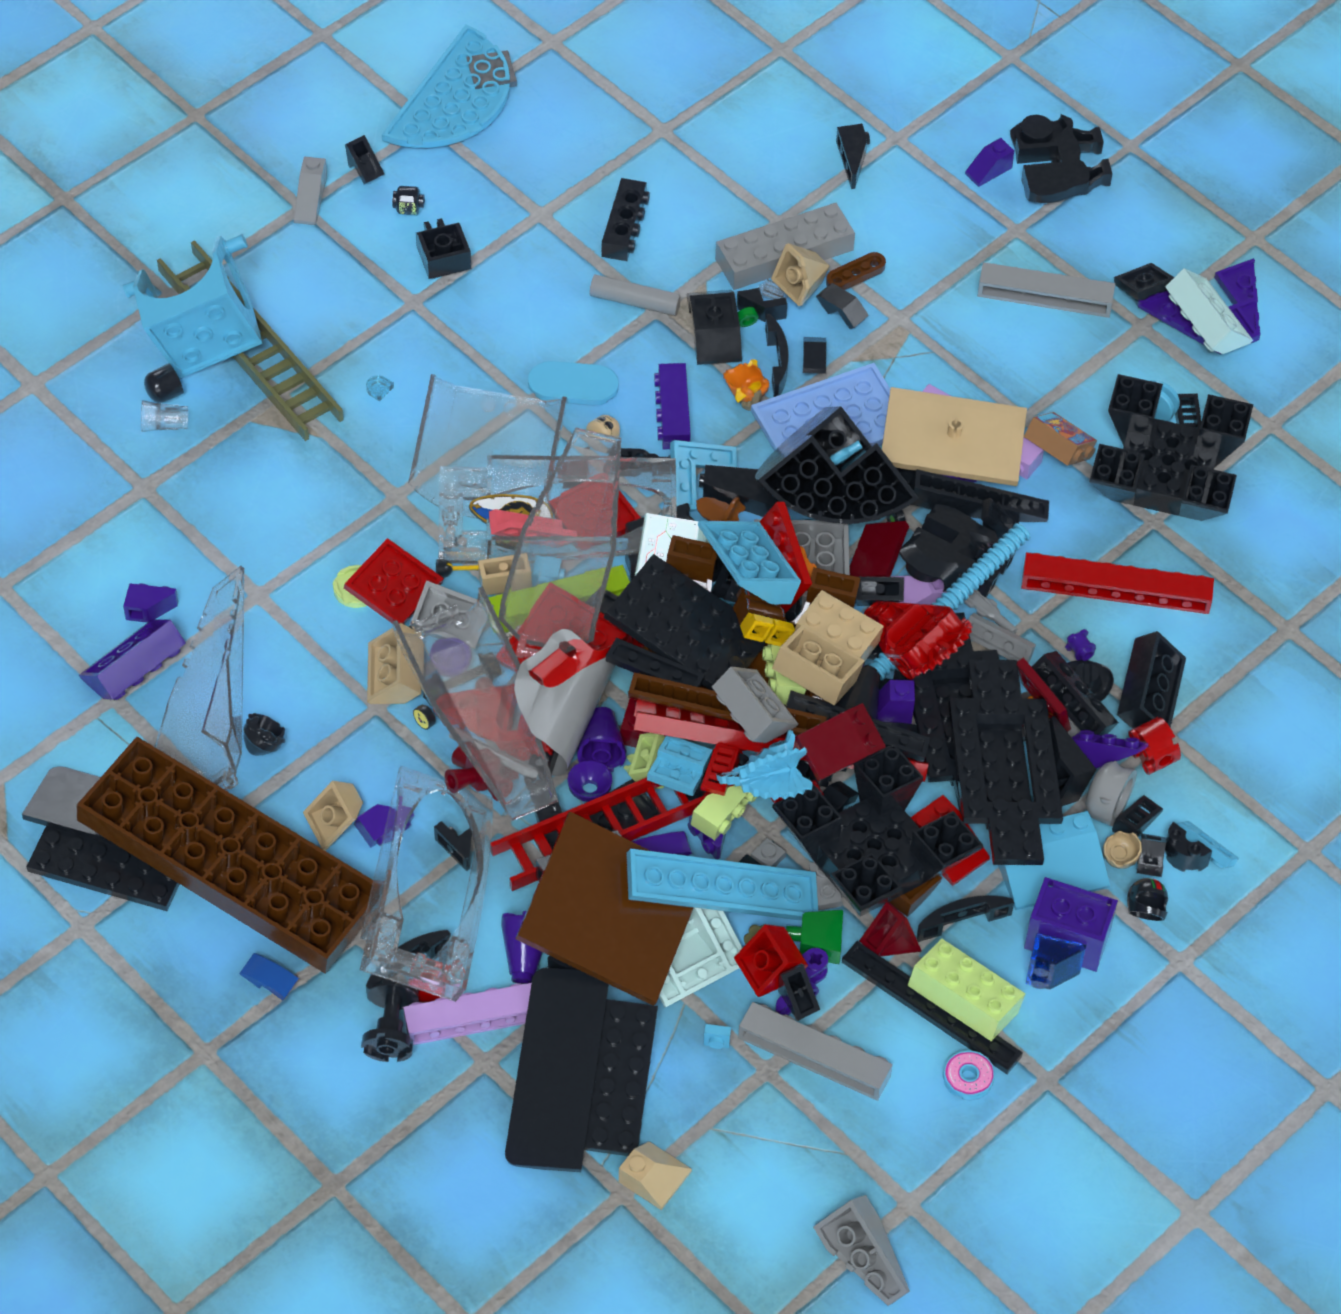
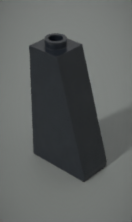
M705 465V473L700 474L699 487L703 488V497L715 498L729 505L735 497H739L740 502L745 506L744 511L764 517L773 505L779 502L756 480L755 475L759 469Z

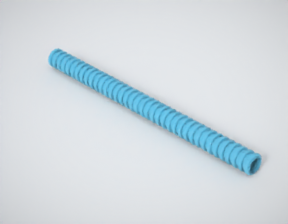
M1015 523L1013 528H1010L1008 533L1003 535V538L998 539V543L993 544V548L988 549V553L982 555L983 558H979L977 563H973L972 568H968L967 573H963L962 578H958L956 580L957 583H953L951 585L952 588H947V593L943 592L941 598L938 597L936 603L933 602L931 605L948 606L952 610H957L958 605H962L963 600H967L969 598L968 595L974 593L973 590H977L979 585H983L984 580H988L989 575H993L994 570H998L1000 568L999 565L1005 563L1004 560H1009L1010 555L1013 556L1015 550L1018 551L1020 546H1023L1025 541L1030 539L1028 530L1021 524ZM880 653L878 655L879 658H874V663H869L868 665L876 668L881 676L880 680H884L885 675H889L891 673L890 670H894L896 666L892 665L884 653Z

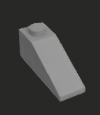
M304 157L294 223L316 225L327 180L326 159Z

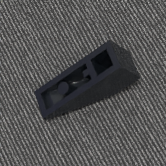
M862 123L837 127L836 144L851 189L856 188L866 156L867 145L870 144L869 133L865 132Z

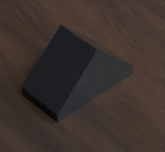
M801 963L779 974L778 992L796 1020L799 1021L820 1010L804 964Z

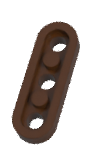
M878 252L868 253L830 271L827 274L826 285L834 283L844 290L881 274L885 270L886 259Z

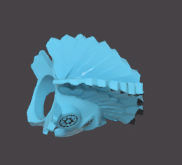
M791 730L787 731L784 741L773 743L768 749L763 748L756 755H750L749 761L745 765L738 766L732 769L731 772L716 775L717 781L720 784H735V787L741 786L743 793L750 792L754 797L772 798L774 801L779 797L785 800L790 796L795 798L797 793L803 795L805 790H812L813 786L812 782L803 777L796 768L799 760L806 755L807 749L804 747L801 750L797 748L793 750L795 734Z

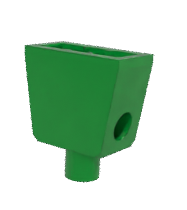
M843 910L805 912L802 914L801 926L786 925V930L792 940L800 942L801 954L811 948H820L827 953L829 963H840Z

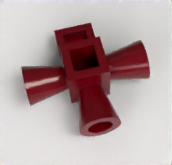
M468 744L458 746L452 754V763L463 769H448L444 776L446 786L451 793H457L471 785L477 792L488 789L496 801H503L508 798L513 790L512 782L519 780V774L500 765L501 761L488 749L474 752Z

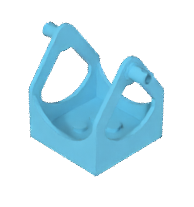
M243 234L227 241L222 236L217 237L212 251L213 261L208 272L195 286L179 295L158 298L149 276L143 269L138 271L134 281L123 284V290L128 298L135 295L143 329L168 363L172 365L180 379L263 344L251 300L232 257V253L248 247ZM223 259L231 270L245 306L239 300L227 278L222 264Z

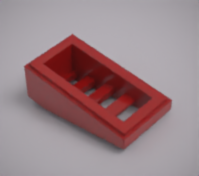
M720 743L716 744L701 785V790L725 796L729 785L711 782L710 780L717 781L716 775L718 773L731 772L732 769L737 767L740 756L738 748Z

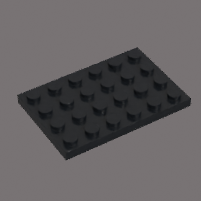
M652 554L603 617L656 654L705 674L702 685L713 691L712 686L730 667L748 669L767 644L765 641L759 642L744 638L737 614L731 605L655 554Z

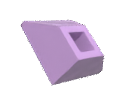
M911 575L890 576L904 577V602L899 603L931 605L933 602L936 603V599L938 597L941 598V594L944 592V583L940 579L934 582H922Z

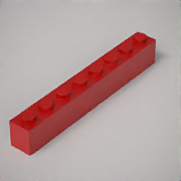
M1026 552L1021 589L1209 614L1213 599L1214 578Z

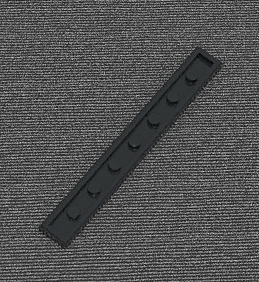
M856 941L843 956V964L970 1050L980 1052L986 1056L995 1067L1008 1075L1021 1059L1023 1052L998 1035L992 1041L988 1040L908 986L909 975L860 942Z

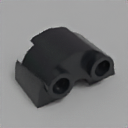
M1173 822L1168 829L1165 852L1167 854V861L1174 868L1183 872L1186 869H1198V871H1201L1208 867L1212 850L1199 840L1197 842L1188 841L1185 837L1187 831Z

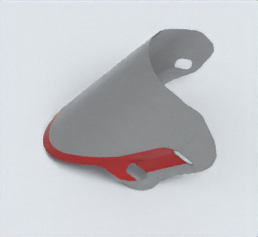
M561 629L552 634L539 652L524 660L520 664L517 674L509 683V685L515 684L514 691L518 704L512 732L519 731L522 718L524 717L531 733L558 753L551 776L562 775L568 770L616 666L606 662V654L611 646L603 650H594L574 632L567 629ZM629 635L626 636V637H624V638L621 639V640H624V641L627 642ZM567 641L576 649V654L573 657L566 655L559 648L560 642ZM531 670L543 681V685L534 680L528 671ZM484 740L488 746L500 751L495 743ZM546 758L540 759L537 765H546L549 760Z

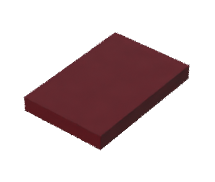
M906 521L866 524L849 566L850 576L890 577L909 529L908 523Z
M1024 657L1017 661L1020 680L1025 689L1034 699H1045L1049 718L1051 719V717L1055 716L1067 732L1070 731L1071 726L1067 710Z

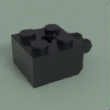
M440 218L437 219L436 228H432L429 221L424 222V230L416 232V246L429 279L472 269L471 251L459 222L445 225L443 219Z

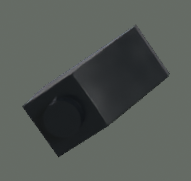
M859 577L860 583L856 597L857 606H870L877 601L904 602V577Z

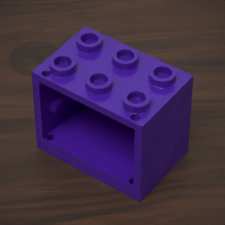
M1045 877L1030 917L1024 949L1097 972L1111 932L1118 900Z

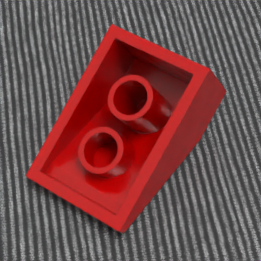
M942 795L913 815L911 819L921 828L952 811L961 820L962 814ZM965 824V825L971 830V832L974 834V832L972 831V829L970 828V826H969L968 824ZM983 847L941 875L954 886L989 861L990 856Z

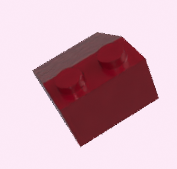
M863 703L795 737L800 749L804 747L807 749L805 758L817 781L852 766L854 763L886 747Z

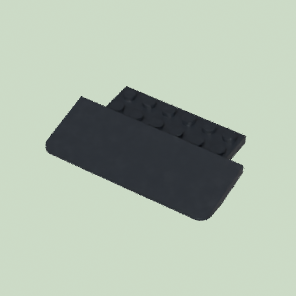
M61 766L50 769L22 813L23 820L46 826L26 866L27 871L168 911L180 885L179 883L77 821L78 802L100 777Z
M542 968L535 972L532 978L505 1148V1158L509 1164L516 1167L540 1170L581 1172L584 1150L629 1156L638 1147L658 1006L607 999L609 984L580 970Z

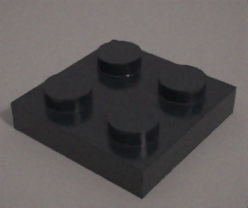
M1149 263L1115 276L1114 283L1135 299L1145 300L1151 295L1167 291L1165 286L1175 277L1155 264Z

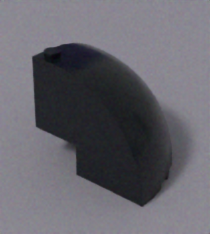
M841 406L823 408L783 442L761 465L755 475L756 480L777 501L785 502L788 508L804 516L824 522L858 524L880 520V518L901 511L919 499L879 445L867 441ZM858 440L863 449L854 453L844 463L835 465L829 458L832 454Z

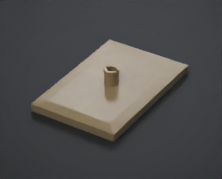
M891 387L882 450L896 468L915 471L918 469L940 475L1017 486L1027 408Z

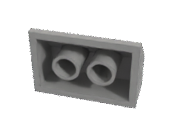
M730 667L712 686L717 693V699L727 706L731 712L730 716L743 727L745 736L752 742L767 743L798 725L797 721L757 670Z

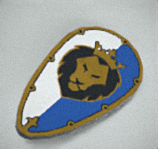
M514 494L487 495L472 500L469 504V510L479 520L489 526V511L494 509L551 519V513L547 506L541 500L532 496Z

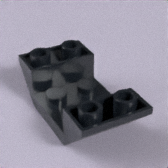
M732 290L687 293L689 313L692 314L695 334L694 348L697 365L742 361L740 324L735 293Z

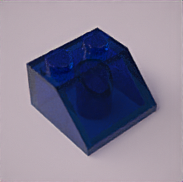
M1036 933L1025 984L1037 989L1045 988L1051 990L1079 975L1086 944Z

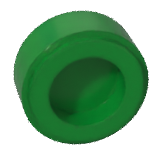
M747 307L738 312L740 327H748L757 322L759 316L755 308Z

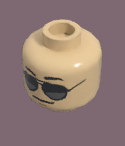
M609 415L597 417L589 422L586 427L587 439L597 448L607 447L619 438L620 426L618 421Z

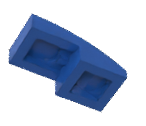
M255 953L239 973L259 989L263 986L282 1001L299 979L285 968Z

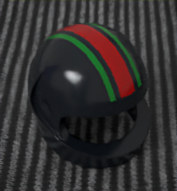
M1143 878L1136 881L1128 891V913L1146 920H1165L1168 913L1166 912L1168 892L1165 886L1153 878Z

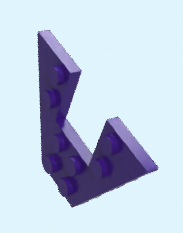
M1254 258L1217 271L1214 276L1217 283L1233 303L1228 308L1253 339L1251 343L1258 341L1261 335ZM1168 290L1151 295L1145 300H1138V308L1204 345V338L1192 329V322L1181 314V307L1169 298L1170 293Z

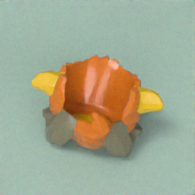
M751 359L748 364H739L735 368L726 370V373H723V378L735 396V400L737 403L741 402V406L748 411H751V405L761 402V398L769 388V380L762 375L757 365L758 361L755 359Z

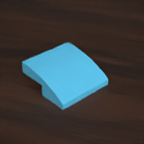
M666 736L658 749L657 758L647 774V780L693 796L705 773L713 750L681 738Z

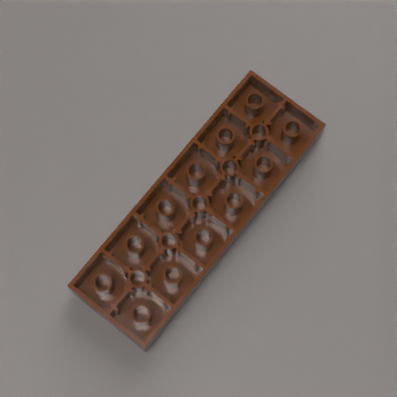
M136 737L77 804V821L325 974L383 902L384 886L139 737Z

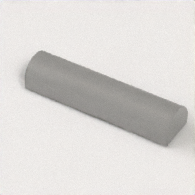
M594 274L591 282L590 296L674 316H677L680 308V294L596 274Z

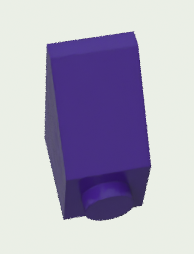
M999 138L981 150L967 168L965 174L980 187L1012 169L1015 150L1002 138Z

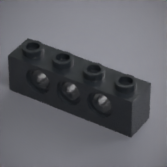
M621 178L602 239L601 257L628 261L629 254L634 253L636 243L634 237L639 236V221H643L645 215V208L643 207L644 204L648 205L650 192L647 191V182Z
M1057 651L1044 654L1032 666L1034 671L1066 708L1068 717L1080 731L1090 730L1096 735L1108 734L1119 723Z

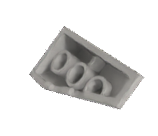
M866 1195L850 1200L813 1227L826 1250L833 1256L836 1255L840 1258L850 1272H855L863 1279L865 1285L886 1305L893 1304L910 1292L880 1217Z

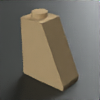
M788 243L783 249L771 280L798 306H802L822 284L830 265L816 252Z

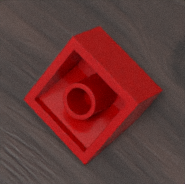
M765 924L734 957L758 997L778 989L779 974L801 963L804 964L805 969L808 966L785 927Z

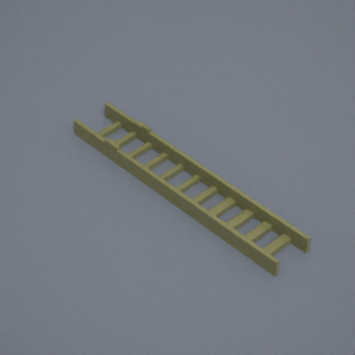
M195 240L191 242L192 253L200 261L197 265L175 275L161 258L157 260L158 271L178 294L190 289L188 285L184 286L181 281L204 269L208 271L212 264L211 258ZM229 280L239 300L245 306L239 290ZM253 308L258 328L261 331V339L267 338L273 346L249 359L243 353L232 357L305 441L309 440L308 428L305 424L330 411L339 422L343 421V409ZM277 353H280L284 358L281 362L262 372H259L254 367ZM290 368H293L297 373L273 387L267 382ZM303 382L309 386V389L287 401H284L279 396ZM316 396L322 401V403L298 416L292 411Z

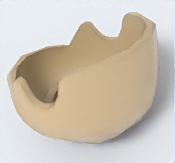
M1118 831L1109 836L1103 845V857L1115 868L1126 869L1135 865L1142 853L1141 841L1133 832L1125 833Z

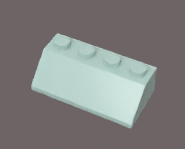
M1184 268L1165 286L1170 293L1169 298L1181 307V314L1192 322V329L1204 338L1205 341L1203 343L1211 352L1217 351L1225 354L1248 345L1253 341L1207 278Z

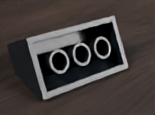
M1158 631L1137 637L1134 641L1117 715L1133 729L1156 717L1163 718L1171 728L1186 657Z

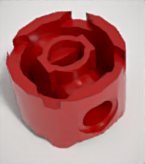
M1156 717L1128 731L1130 738H1137L1139 742L1148 743L1147 748L1138 754L1132 755L1135 759L1138 757L1141 759L1142 767L1147 775L1180 760L1181 751L1179 744H1173L1172 739L1175 738V735L1163 718Z

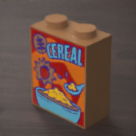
M1055 412L1033 417L1024 434L1026 439L1067 466L1089 460L1095 452L1094 446L1097 442L1096 439Z

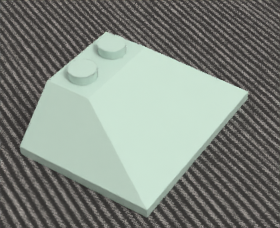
M693 908L659 995L664 1007L681 1000L740 968L734 957L742 949V946L724 911Z

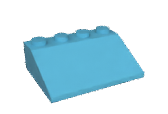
M698 522L697 525L739 586L770 604L792 603L801 580L760 522Z
M1088 811L1064 816L1062 824H1039L1044 853L1043 865H998L1010 898L1014 901L1015 910L1035 906L1045 877L1091 892L1110 888L1097 832Z

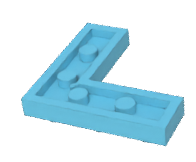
M678 440L670 442L672 508L688 503L690 512L697 510L696 468H705V465L737 467L736 447Z

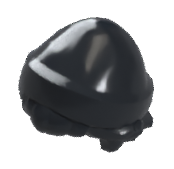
M248 714V719H246L243 727V739L250 754L255 756L269 754L277 751L281 744L285 743V728L280 727L278 722L265 715Z

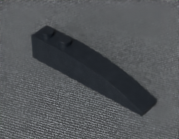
M916 469L909 483V486L919 498L911 505L932 509L935 504H942L956 508L971 518L981 519L982 501L991 498L1019 520V522L1048 521L1049 501L918 469Z

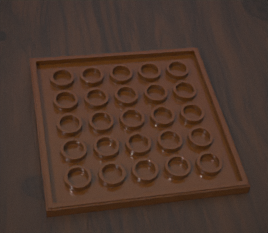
M569 812L515 939L654 1006L657 1003L694 907L629 900L627 852L630 849L650 850L579 815Z

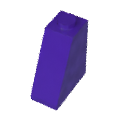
M889 680L879 691L877 720L912 724L915 703L914 680Z

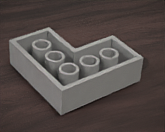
M754 519V522H760L761 519ZM791 520L799 545L805 549L810 563H814L820 569L850 575L848 524L819 520ZM805 591L801 596V612L805 605L808 591Z

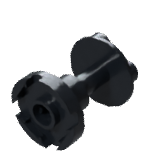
M386 978L382 980V984L374 985L368 991V998L373 1004L384 1008L383 1017L377 1020L376 1029L369 1030L363 1034L361 1048L364 1047L363 1053L374 1060L389 1062V1058L397 1057V1062H400L412 1056L413 1040L409 1035L402 1032L403 1022L399 1019V1011L404 1010L403 1007L419 1002V989L398 984L395 979Z

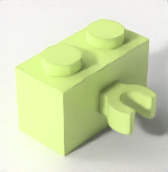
M646 733L639 736L635 753L627 756L631 764L623 768L635 782L647 777L650 768L657 758L658 749L665 738L664 735ZM661 785L654 789L664 788V786Z

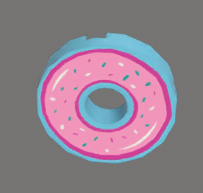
M971 1050L959 1051L952 1055L945 1063L943 1072L944 1084L950 1093L955 1096L958 1095L965 1100H975L987 1095L993 1086L995 1078L994 1066L990 1060L980 1052ZM971 1071L976 1077L968 1080L962 1076V1073Z

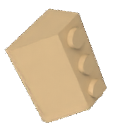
M399 623L368 643L367 703L405 704L419 696L422 689V634Z

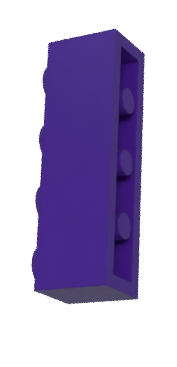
M686 363L659 364L658 373H654V386L659 387V391H655V404H660V409H656V420L661 422V427H657L658 440H662L663 450L670 449V442L674 440L690 442Z

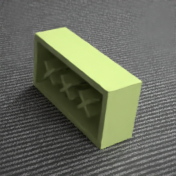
M943 939L914 965L908 983L910 988L990 1041L1019 1013L1025 996L1024 992Z

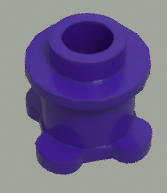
M1086 629L1067 637L1068 643L1065 648L1067 651L1073 650L1076 660L1087 661L1093 657L1096 650V645L1090 643L1086 637L1089 634Z

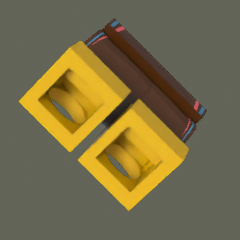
M743 587L740 588L736 594L738 600L733 609L737 614L744 638L782 646L795 631L793 623L786 622L785 611L781 607L782 604H770Z

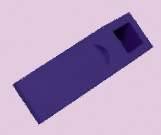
M1082 730L1072 737L1096 769L1102 767L1107 762L1119 761L1138 754L1148 747V743L1139 742L1137 738L1120 739L1114 734L1096 735L1090 730Z

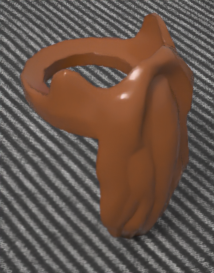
M709 497L696 500L698 512L708 521H739L738 514L745 510V506L740 502L739 497H735L730 505Z

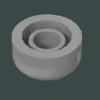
M1117 761L1107 762L1100 767L1092 780L1086 796V811L1089 812L1090 817L1109 826L1114 825L1116 818L1123 813L1131 796L1137 776L1135 769L1122 767Z

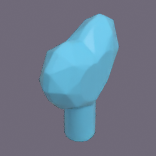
M858 440L832 454L829 458L835 465L844 463L851 455L863 449Z

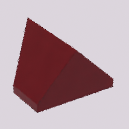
M890 902L885 903L859 940L865 947L880 957L922 952L907 917Z

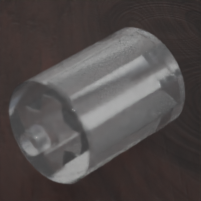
M765 279L762 285L759 284L758 288L762 298L767 300L786 298L787 300L788 295L773 281Z

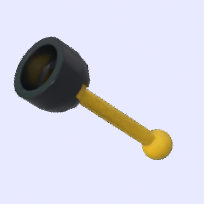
M436 559V573L443 578L448 577L452 571L478 570V565L453 566L448 560Z

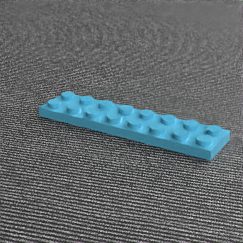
M630 849L627 852L629 900L802 920V914L805 912L818 911L816 872Z

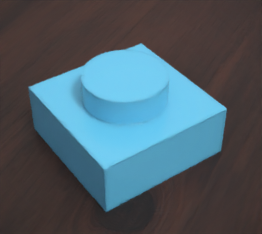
M706 1024L704 1045L714 1049L729 1048L731 1027Z

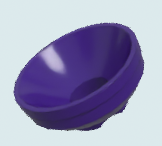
M593 760L582 761L574 765L568 773V787L574 797L581 801L589 802L609 793L612 786V774L607 766L601 762ZM591 783L596 785L597 789L592 793H588L583 790V786Z

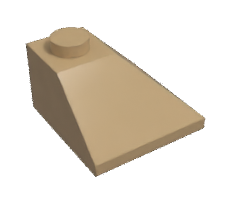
M332 780L303 811L321 848L325 851L356 820L363 804L357 790L351 783Z
M647 1142L635 1148L619 1167V1183L662 1210L692 1172V1169L656 1145Z

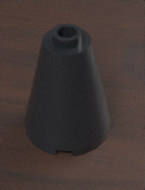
M869 665L862 667L855 684L835 705L849 710L863 703L870 717L877 719L881 677L877 669Z

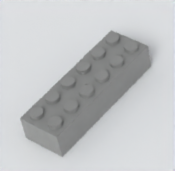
M833 203L717 241L715 260L733 290L771 278L783 249L788 243L814 251L823 260L854 251L855 232L837 203Z

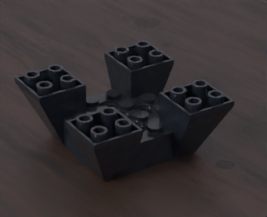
M1118 374L1108 412L1124 447L1121 449L1099 444L1089 482L1112 501L1199 521L1228 514L1237 475L1214 470V468L1245 442L1254 404L1208 394L1199 429L1155 419L1163 384Z
M895 744L854 763L860 802L839 813L814 784L812 790H805L803 795L797 793L795 798L790 796L786 800L782 799L772 804V808L800 846L860 917L940 876L983 848V844L954 811L921 828L905 812V809L922 783L923 776Z

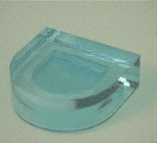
M381 375L372 376L366 382L367 393L378 401H381L394 388V382Z

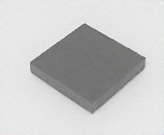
M508 50L501 52L508 64L510 80L498 81L493 77V70L503 67L504 63L500 57L488 59L484 54L472 56V62L469 64L470 73L479 75L481 79L480 84L475 89L482 88V85L487 81H495L499 85L510 84V87L517 86ZM497 52L487 53L491 57L498 55ZM478 60H487L491 64V69L487 73H478L474 69V64ZM484 62L476 65V68L482 71L489 67ZM498 70L495 72V75L503 78L505 77V71ZM472 76L473 83L476 84L478 78ZM487 84L485 88L492 87L494 84Z

